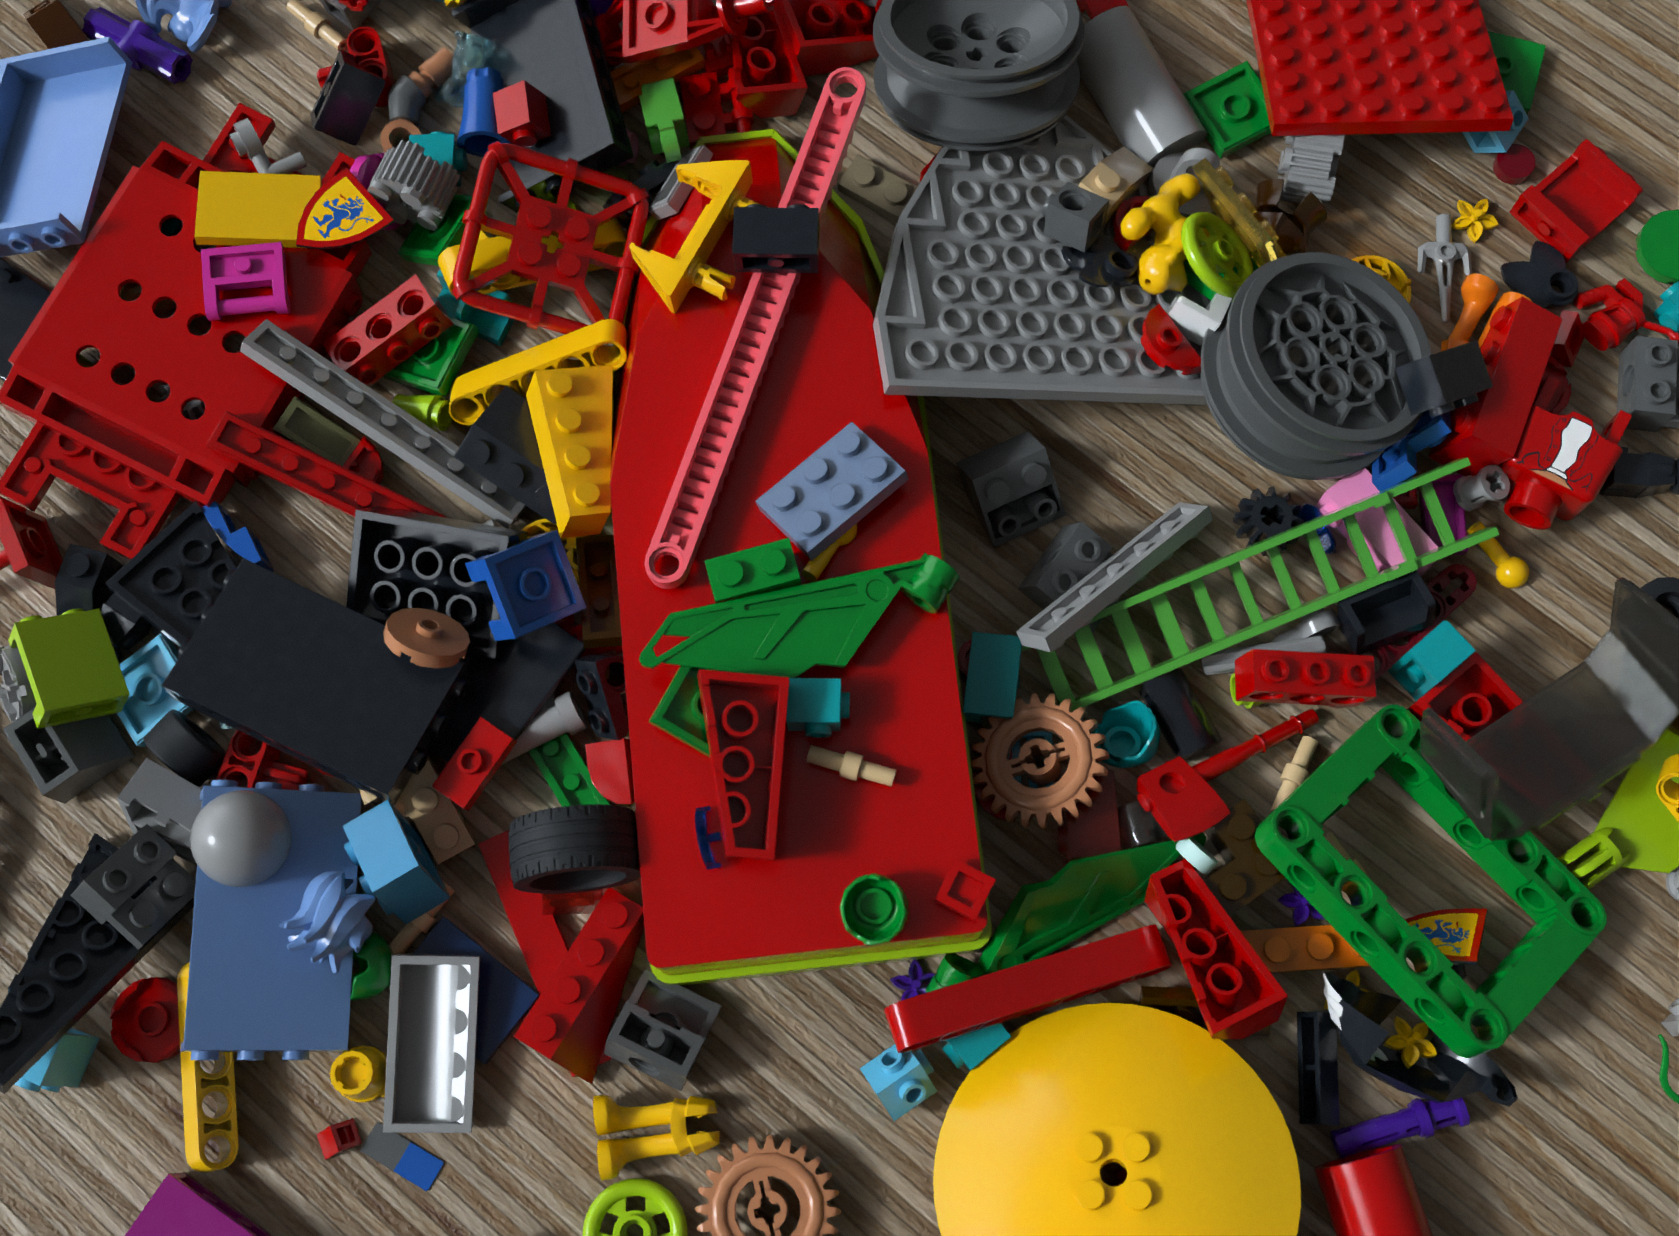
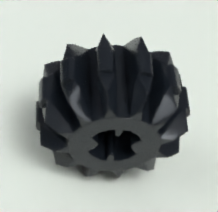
M1274 486L1268 489L1266 495L1258 488L1253 490L1250 499L1242 498L1238 505L1241 512H1237L1233 517V523L1241 526L1236 532V538L1243 539L1248 537L1250 539L1246 545L1248 547L1303 524L1304 520L1296 517L1302 510L1301 505L1288 504L1291 498L1290 492L1283 494L1282 498L1277 497V491ZM1267 517L1274 521L1270 526L1263 522ZM1300 537L1277 545L1280 554L1286 551L1287 544L1295 545ZM1266 550L1261 552L1263 557L1268 556Z

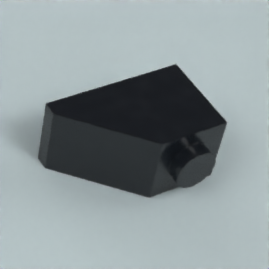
M70 543L55 579L57 616L76 608H81L85 611L100 609L101 612L103 604L113 594L105 583L124 565L107 553Z

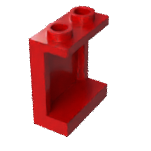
M1585 139L1568 159L1535 187L1531 185L1525 190L1509 213L1537 239L1558 250L1564 256L1565 263L1567 264L1626 212L1643 192V189L1637 184L1632 175L1624 172L1611 161L1604 150L1592 144L1588 139Z

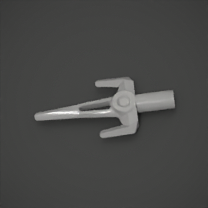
M1440 214L1436 216V242H1426L1418 247V272L1420 274L1425 272L1427 256L1433 259L1437 271L1442 322L1448 323L1450 321L1454 261L1462 258L1465 274L1467 276L1472 274L1471 250L1463 243L1452 242V216ZM1442 267H1447L1446 286L1443 281Z

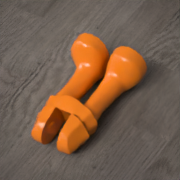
M1476 273L1469 274L1465 278L1461 287L1464 303L1461 315L1448 339L1441 342L1440 352L1469 343L1468 341L1477 324L1499 292V287L1494 280L1488 276ZM1517 292L1502 294L1496 302L1490 318L1477 341L1479 347L1481 348L1491 328V318L1499 307L1507 306L1520 297L1530 301L1531 299Z

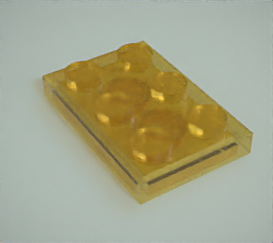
M1206 158L1195 164L1192 168L1208 205L1219 218L1229 224L1246 246L1249 255L1259 268L1277 258L1285 257L1283 250L1276 242L1279 238L1272 226L1266 220H1263L1261 223L1254 216L1256 210L1253 204L1243 192L1237 196L1231 188L1234 183L1222 166L1215 169Z

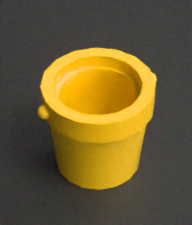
M364 1045L352 1048L348 1052L343 1051L331 1065L330 1079L335 1090L339 1091L350 1101L361 1103L385 1097L387 1054L377 1047Z

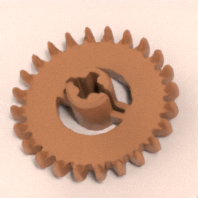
M1037 693L1032 694L1030 704H1025L1021 697H1016L1013 718L987 717L992 728H981L977 732L985 742L976 743L972 746L973 752L981 755V757L971 761V768L982 770V772L974 777L973 783L976 786L987 785L982 790L980 797L983 801H988L990 798L995 797L991 806L993 813L997 814L1000 810L1007 807L1005 819L1008 823H1012L1014 818L1021 814V823L1027 829L1033 817H1037L1040 827L1045 830L1047 828L1048 816L1052 815L1058 825L1063 826V811L1067 810L1075 818H1079L1076 803L1079 801L1092 807L1093 802L1087 791L1092 790L1099 793L1103 791L1101 784L1094 779V776H1108V770L1097 762L1109 759L1110 755L1106 750L1096 748L1106 742V737L1099 733L1091 734L1098 728L1097 720L1090 719L1082 722L1087 715L1086 708L1080 707L1071 712L1073 704L1069 698L1057 706L1055 694H1049L1044 703H1041ZM1046 731L1054 733L1064 740V742L1052 745L1044 739H1031L1021 747L1019 757L1008 760L1015 743L1019 738L1030 732ZM1043 756L1045 767L1037 769L1036 758ZM1070 758L1065 774L1058 782L1049 787L1035 789L1023 786L1013 778L1026 774L1033 783L1040 785L1049 784L1060 774V761Z
M771 1134L766 1137L764 1148L760 1149L754 1137L749 1138L748 1152L746 1153L738 1144H733L734 1160L731 1161L723 1155H718L717 1160L722 1168L721 1173L713 1170L706 1171L707 1177L714 1183L713 1187H700L698 1189V1192L709 1199L707 1204L699 1205L695 1208L696 1212L708 1216V1220L698 1225L697 1230L700 1232H711L712 1236H746L741 1231L736 1219V1203L740 1192L751 1181H753L756 1192L747 1208L751 1224L756 1229L765 1232V1236H772L771 1230L773 1225L775 1236H782L780 1226L787 1220L789 1203L780 1191L771 1189L769 1176L786 1181L795 1190L800 1201V1219L796 1229L790 1236H823V1234L838 1233V1228L827 1222V1218L839 1215L841 1210L829 1206L827 1201L836 1197L839 1191L837 1189H824L823 1186L832 1177V1173L826 1172L817 1175L815 1171L822 1160L821 1157H816L806 1162L804 1160L807 1152L806 1145H802L794 1154L791 1153V1139L789 1137L784 1139L779 1149H776L774 1138ZM762 1180L765 1188V1193L764 1190L761 1189L760 1181ZM765 1194L766 1197H769L771 1204L778 1203L780 1206V1211L774 1215V1223L769 1222L767 1216H759L757 1209L764 1205L763 1197H765Z

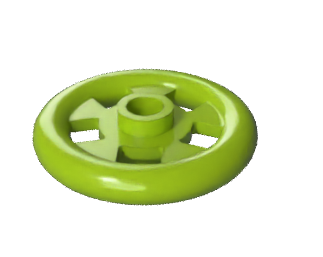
M1196 212L1184 221L1181 230V242L1185 256L1193 271L1214 292L1224 297L1234 298L1240 286L1254 272L1250 255L1243 241L1229 224L1214 214ZM1202 228L1208 230V232H1209V234H1210L1209 237H1207V236L1205 235V233H1204V231H1203ZM1234 266L1237 268V274L1233 271Z
M630 1178L608 1186L595 1198L584 1220L583 1236H629L628 1230L632 1224H638L642 1227L643 1236H659L657 1235V1225L653 1216L664 1212L669 1221L670 1232L660 1236H687L688 1229L683 1208L672 1192L655 1181L643 1178ZM627 1197H645V1211H627ZM606 1213L618 1216V1220L613 1228V1235L600 1232Z

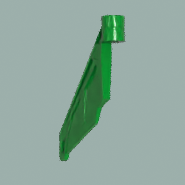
M924 553L917 560L670 613L641 652L639 661L641 666L649 669H654L664 663L715 671L796 678L815 665L845 668L898 591L902 592L908 599L925 611L936 613L945 601L946 595L950 594L959 581L960 575L945 561ZM662 636L689 637L656 657L653 649Z
M1203 832L1192 836L1202 846L1206 843L1207 838ZM1171 840L1072 860L1050 880L1023 885L988 942L979 961L974 963L956 954H946L936 970L937 974L933 976L925 992H931L1049 956L1144 903L1150 875L1177 863L1172 862L1181 855L1176 849L1178 841L1174 842Z

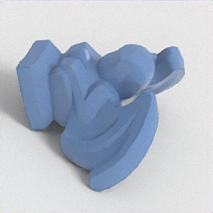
M135 0L145 23L156 33L161 32L162 17L165 14L172 15L173 17L167 26L168 32H172L178 40L187 43L189 50L193 53H197L207 41L217 21L219 7H229L232 3V0Z

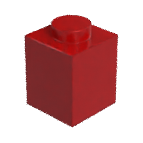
M525 80L493 93L497 130L500 136L522 147L533 146L537 141L551 136L547 101L544 93Z

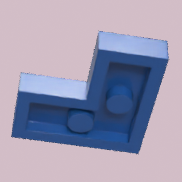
M1428 410L1425 411L1414 428L1406 436L1386 448L1372 462V483L1379 491L1413 478L1414 474L1417 473L1416 453L1426 447L1432 448L1439 445L1452 432L1450 413L1447 412L1431 418Z

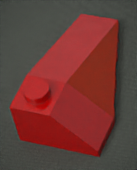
M776 0L804 76L826 74L838 68L855 65L879 56L874 45L873 23L883 0H878L875 8L868 7L863 0Z

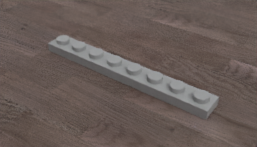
M267 319L242 341L240 352L504 527L510 529L527 508L526 505L456 459L454 455L459 449L457 445Z

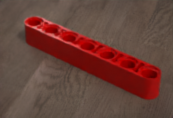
M1154 924L891 1004L884 1009V1013L898 1053H905L1140 980L1165 971L1173 965L1159 929Z

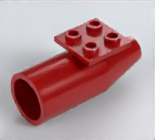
M1401 1144L1355 1153L1354 1155L1343 1159L1338 1158L1314 1168L1336 1236H1433Z

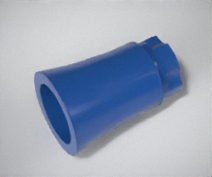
M493 68L471 69L467 73V84L464 86L462 121L457 145L460 149H465L468 154L484 157L488 151V145L499 141L501 144H510V141L500 136L497 130L493 93L504 88V80L501 77V72Z

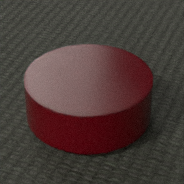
M1512 144L1506 153H1498L1493 162V171L1496 177L1506 184H1521L1533 172L1536 165L1535 156L1527 147L1520 144Z

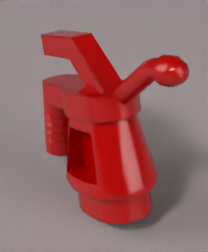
M1625 278L1617 283L1615 289L1605 284L1578 293L1574 299V304L1578 309L1601 302L1607 307L1593 312L1587 321L1582 324L1585 339L1599 351L1618 347L1633 331H1637L1642 327L1665 334L1670 340H1678L1679 344L1678 332L1646 320L1643 312V294Z

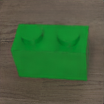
M789 538L704 560L715 603L801 585L800 575Z

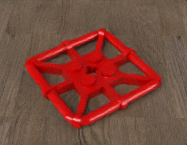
M499 141L488 145V151L485 153L480 164L470 208L464 211L462 219L465 228L453 271V295L456 300H462L474 308L525 322L528 328L537 330L538 327H542L562 334H568L588 325L543 312L547 287L549 285L574 293L592 324L605 320L584 285L590 263L619 272L608 319L617 320L623 324L633 278L639 274L640 269L632 257L629 245L633 242L636 246L641 247L649 211L648 199L650 196L645 188L640 189L639 186L628 180L578 165V160L568 158L565 161L519 145L501 144ZM509 160L563 176L557 202L552 203L530 196ZM496 168H498L520 204L515 225L492 219L485 215ZM573 180L627 197L595 215L567 207ZM634 208L623 257L619 258L593 250L597 228ZM481 230L511 239L506 262L469 280ZM550 235L557 237L558 242L562 243V249L557 248L554 254L547 252V245L542 243V238H549ZM509 274L537 282L531 308L477 291Z

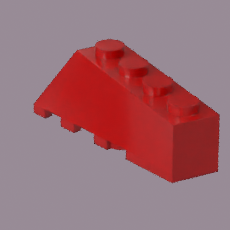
M774 0V3L767 4L774 6L772 12L748 17L747 29L744 34L736 37L731 35L736 100L760 118L796 115L808 89L776 0Z
M1183 859L1150 875L1144 902L1175 944L1211 1039H1244L1279 1021L1288 995L1193 866L1186 859Z
M607 888L514 1035L521 1042L590 1084H593L604 1044L609 1036V1030L624 991L626 978L644 929L642 906L614 889Z

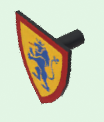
M346 168L319 188L305 206L298 224L296 246L319 250L343 248L360 243L376 235L394 223V219Z
M1442 909L1404 919L1410 926L1415 924L1453 964L1451 968L1462 979H1465L1467 976L1465 965H1477L1488 914L1487 909Z

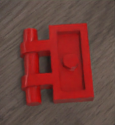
M734 67L728 69L729 80L722 84H718L716 71L680 77L690 149H693L699 137L722 135L730 130H737V133L752 131L751 125L754 123L753 112L736 100ZM732 100L733 110L730 113H723L721 102Z

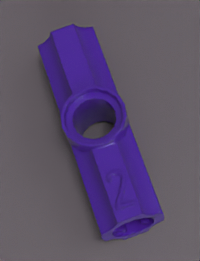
M102 7L97 9L91 8L84 16L82 31L87 38L95 40L110 37L133 62V69L141 71L145 68L174 84L180 81L184 82L190 75L193 61L191 56L184 50L161 39L152 28L143 22L133 20L130 23Z

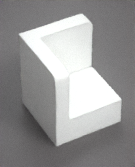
M1216 293L1207 307L1204 308L1178 294L1174 298L1167 314L1186 338L1202 346L1205 332L1208 328L1214 332L1217 330L1232 298Z

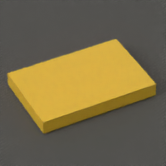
M200 171L195 225L197 245L242 246L282 242L284 247L303 248L296 246L298 224L305 206L315 192L322 187L321 176Z

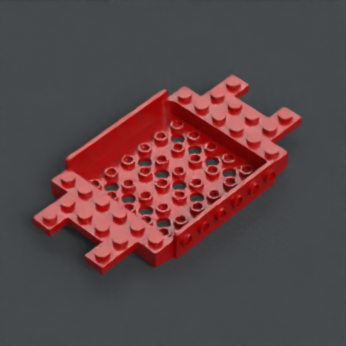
M241 103L237 105L203 160L161 141L140 168L136 166L131 168L8 359L13 366L0 390V404L3 407L35 423L0 479V495L35 512L51 484L57 478L119 510L99 543L129 560L157 536L180 497L191 502L197 501L201 507H210L213 501L221 505L235 480L238 484L247 487L252 479H257L261 474L206 446L224 410L278 435L272 431L273 427L294 396L304 401L305 394L242 352L230 353L224 348L226 338L232 334H241L246 338L267 319L325 358L327 351L322 343L341 330L349 316H354L362 304V292L356 279L372 254L366 240L334 249L319 250L284 247L288 294L291 305L290 314L278 315L276 311L227 315L223 316L222 320L211 321V328L204 335L197 336L190 333L189 326L193 319L200 316L207 317L204 307L201 253L195 248L200 171L258 173L247 154L239 155L229 134L236 132L233 126L234 123L248 118L262 146H264L276 127L272 118ZM339 152L324 176L322 186L347 168L350 171L355 159ZM268 157L271 164L277 162L276 160ZM298 171L290 173L295 175H304ZM169 218H178L183 223L182 230L175 236H166L161 232L163 222ZM216 245L215 248L231 247V246H227V245ZM130 282L139 283L142 287V292L136 300L125 301L121 299L120 291L125 284ZM259 287L219 291L220 300L273 295V288ZM170 299L176 302L177 308L171 317L159 318L155 315V307L160 301ZM96 348L99 350L100 359L96 365L83 367L79 364L78 358L84 349ZM122 365H130L135 369L134 379L125 385L115 383L113 379L115 370ZM159 382L168 384L170 386V394L166 400L153 402L149 399L148 392L152 385ZM200 400L205 404L204 414L195 420L185 418L183 414L185 405L189 401Z

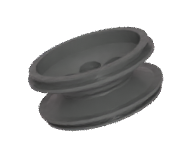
M883 0L873 23L874 45L879 54L874 67L875 92L887 115L897 126L910 135L930 144L956 150L988 151L1027 143L1053 129L1065 117L1077 97L1080 85V69L1076 58L1083 46L1085 32L1082 15L1075 0Z
M1306 252L1270 261L1255 270L1244 281L1236 292L1217 330L1214 332L1208 328L1205 332L1201 348L1200 376L1203 393L1214 419L1229 440L1239 450L1258 464L1276 473L1297 479L1326 480L1342 478L1367 467L1386 448L1398 442L1414 428L1423 412L1411 416L1395 368L1432 354L1428 338L1418 316L1401 293L1387 280L1370 268L1346 257L1322 252Z

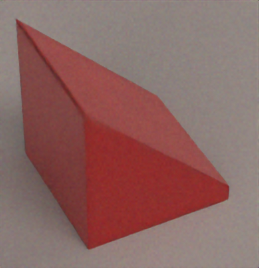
M353 1118L331 1125L316 1134L325 1160L362 1144Z

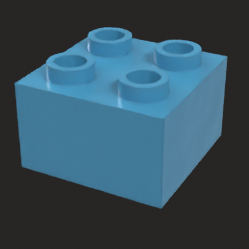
M389 800L382 802L343 825L349 842L344 844L345 850L351 861L356 866L360 865L364 875L359 877L360 884L366 894L377 897L387 915L394 913L405 924H408L450 899L420 833Z

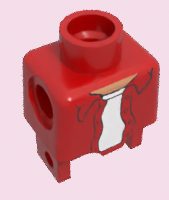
M1548 376L1537 390L1514 458L1497 465L1507 474L1510 482V491L1508 493L1510 495L1503 508L1505 514L1518 524L1537 530L1550 528L1555 517L1564 521L1574 519L1596 499L1623 453V449L1618 446V443L1632 417L1631 414L1620 410L1605 425L1601 435H1599L1594 428L1593 420L1575 411L1567 415H1557L1546 411L1560 380L1552 376Z

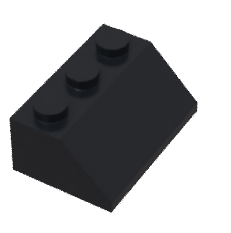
M507 385L474 422L454 457L555 525L557 522L527 398Z

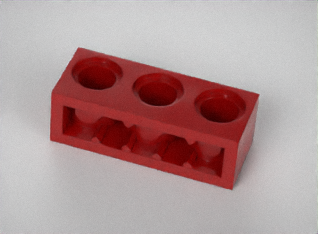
M415 274L322 344L336 366L369 387L431 340L438 337L454 323L435 293Z
M1252 649L1234 660L1236 701L1356 707L1376 698L1374 656Z

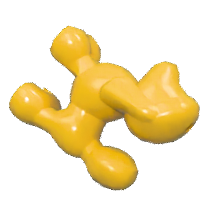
M1180 174L1167 180L1160 187L1156 196H1152L1145 201L1142 207L1131 209L1122 219L1121 233L1127 240L1141 239L1150 228L1155 231L1154 245L1142 253L1137 268L1139 284L1149 294L1158 295L1167 289L1182 292L1188 283L1183 263L1187 258L1181 242V230L1187 218L1180 214L1179 207L1193 199L1200 192V183L1192 174ZM1202 228L1203 231H1204V233H1205V235H1206L1207 237H1209L1210 234H1209L1208 230Z

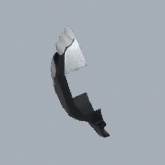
M1323 972L1325 983L1323 994L1327 999L1330 1017L1336 1024L1341 1044L1352 1058L1353 1063L1369 1075L1397 1090L1436 1103L1456 1100L1476 1091L1483 1092L1491 1101L1506 1106H1511L1518 1099L1515 1086L1499 1066L1485 1053L1474 1058L1460 1057L1436 1034H1434L1430 1042L1434 1045L1437 1055L1431 1058L1419 1056L1415 1064L1407 1069L1402 1061L1401 1054L1383 1045V1041L1389 1032L1379 1026L1402 1000L1382 993L1362 991L1347 979L1338 978L1330 972Z

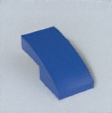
M213 501L210 507H201L214 531L232 550L242 558L274 572L266 552L255 534L246 526L237 530L230 514L216 501Z

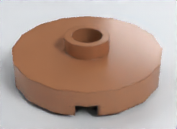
M407 608L392 613L386 621L383 632L385 644L395 655L400 657L403 652L411 656V663L435 669L452 667L458 664L461 657L464 659L470 644L469 634L459 622L445 614L422 608Z

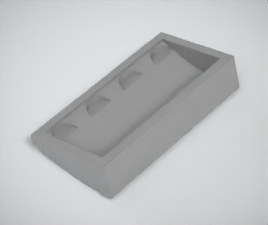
M396 953L392 955L383 1132L472 1133L480 956Z

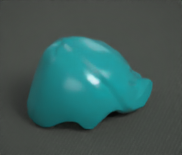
M1136 700L1106 711L1103 714L1101 723H1098V728L1091 733L1105 735L1106 742L1096 748L1106 750L1110 757L1107 760L1101 761L1118 768H1133L1145 764L1158 752L1160 743V729L1155 715L1146 704Z

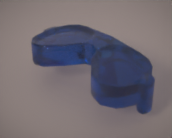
M1305 503L1296 517L1303 519L1304 523L1322 516L1317 506ZM1325 525L1316 529L1325 554H1335L1336 539L1330 530V526Z
M710 806L699 807L695 811L698 845L707 870L721 867V863L715 862L709 844L710 842L721 841L720 832L707 833V811L711 810Z

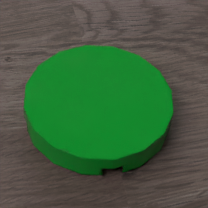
M1667 210L1652 216L1639 231L1636 238L1637 250L1635 251L1637 261L1645 273L1658 282L1665 284L1679 281V210Z

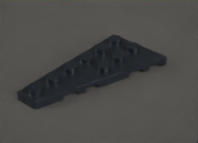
M94 833L88 844L89 849L82 862L76 865L71 874V881L63 896L57 899L28 951L27 960L19 975L16 974L9 985L8 994L0 1007V1092L3 1094L43 1057L194 907V898H192L139 950L108 921L103 925L99 923L71 896L85 878L119 849L96 833ZM150 880L146 885L144 884L131 898L135 900L153 882Z

